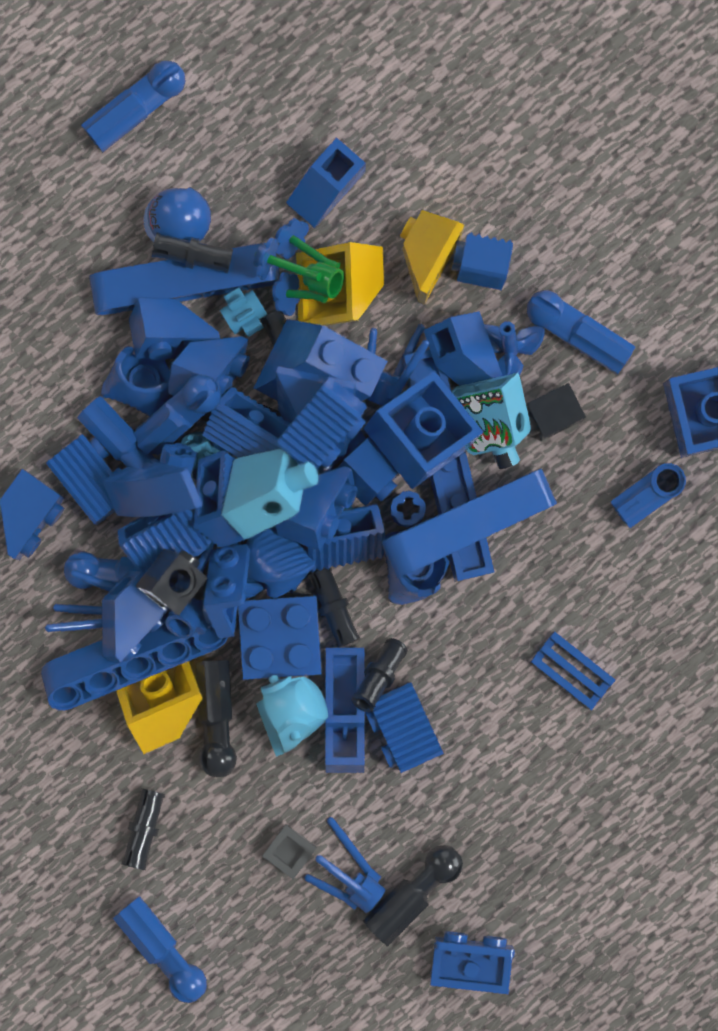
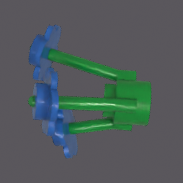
M296 218L291 219L288 224L279 228L275 238H269L266 245L261 244L254 257V266L258 267L256 275L261 280L266 279L272 265L303 276V283L305 286H308L309 290H298V276L288 272H282L279 281H276L273 285L272 296L275 308L286 316L294 314L296 304L299 303L300 299H313L326 303L328 298H335L341 291L344 283V272L342 269H339L340 263L328 259L305 243L304 237L308 233L309 225L305 221H299ZM300 249L318 263H311L306 268L284 259L292 258L296 250ZM275 253L281 255L284 259L275 257Z

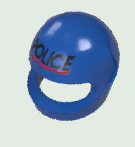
M191 187L170 188L160 192L149 202L144 213V228L148 237L153 242L157 232L190 241L192 237L199 238L200 242L209 231L211 223V210L208 202L198 191Z

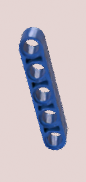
M260 243L231 248L233 253L228 274L195 265L193 269L185 267L186 263L163 260L97 272L89 275L95 314L110 315L132 311L138 298H168L183 302L228 294L238 287L241 291L272 286L276 281H279V267L272 265L266 279H259V276L256 275L258 267L254 266V257L259 246L267 244Z
M541 468L381 541V545L396 578H399L556 505L557 501Z
M164 622L156 631H149L142 638L140 650L127 661L122 660V662L108 661L103 656L102 640L53 659L43 666L41 676L48 703L56 710L72 709L217 650L226 643L228 637L219 639L211 623L203 635L195 632L191 638H180L171 633Z

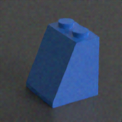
M287 319L253 389L278 401L276 372L278 366L356 382V397L363 401L371 396L388 361L323 325Z

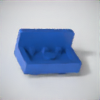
M247 544L213 549L210 553L203 614L207 624L212 623L219 639L234 636L237 606H242L245 602L250 549Z
M451 931L444 932V937H435L430 986L509 994L512 958H514L515 949L513 945H506V938L483 936V942L467 940L468 934Z

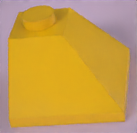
M424 210L420 212L417 219L413 217L408 219L400 235L401 238L405 239L403 254L417 301L425 305L457 246V241L461 239L465 226L458 221Z
M348 242L315 249L328 259L340 263L339 269H342L344 272V283L339 294L333 299L328 298L326 303L313 299H300L298 303V321L323 326L358 321L384 286L383 247ZM304 252L296 253L297 265L307 268L311 263H318ZM297 274L299 278L298 290H309L308 286H305L303 283V276Z
M189 661L116 690L127 726L143 754L179 739L202 700Z

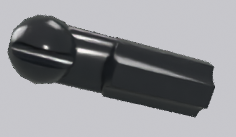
M229 661L196 662V679L202 696V700L198 705L199 721L203 723L204 746L200 751L199 763L206 775L210 777H226L231 774L237 762V755L235 749L230 744L229 721L232 720Z
M440 845L431 849L425 858V869L413 881L404 879L363 920L367 928L388 947L429 905L427 895L439 883H451L459 877L463 868L462 856L452 846Z

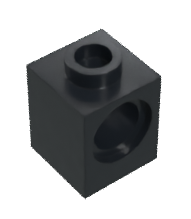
M569 383L526 404L531 425L530 434L531 436L538 434L541 441L582 422L586 418Z
M164 548L136 584V587L162 609L179 616L208 577L197 569L200 562L185 550L181 549L179 553ZM175 570H178V581L173 587H170V575Z

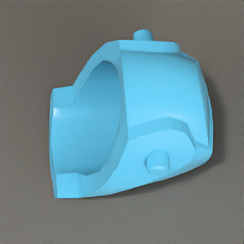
M274 675L269 678L270 684L260 687L263 699L256 703L276 757L294 749L302 740L315 732L328 718V708L320 689L313 681L306 677L292 678L290 676L279 680L278 676Z

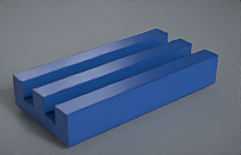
M556 632L551 634L530 661L590 710L596 706V703L604 696L606 690L615 682L612 676ZM555 643L582 663L603 680L601 685L595 684L551 649ZM544 656L550 657L594 692L590 699L542 661Z

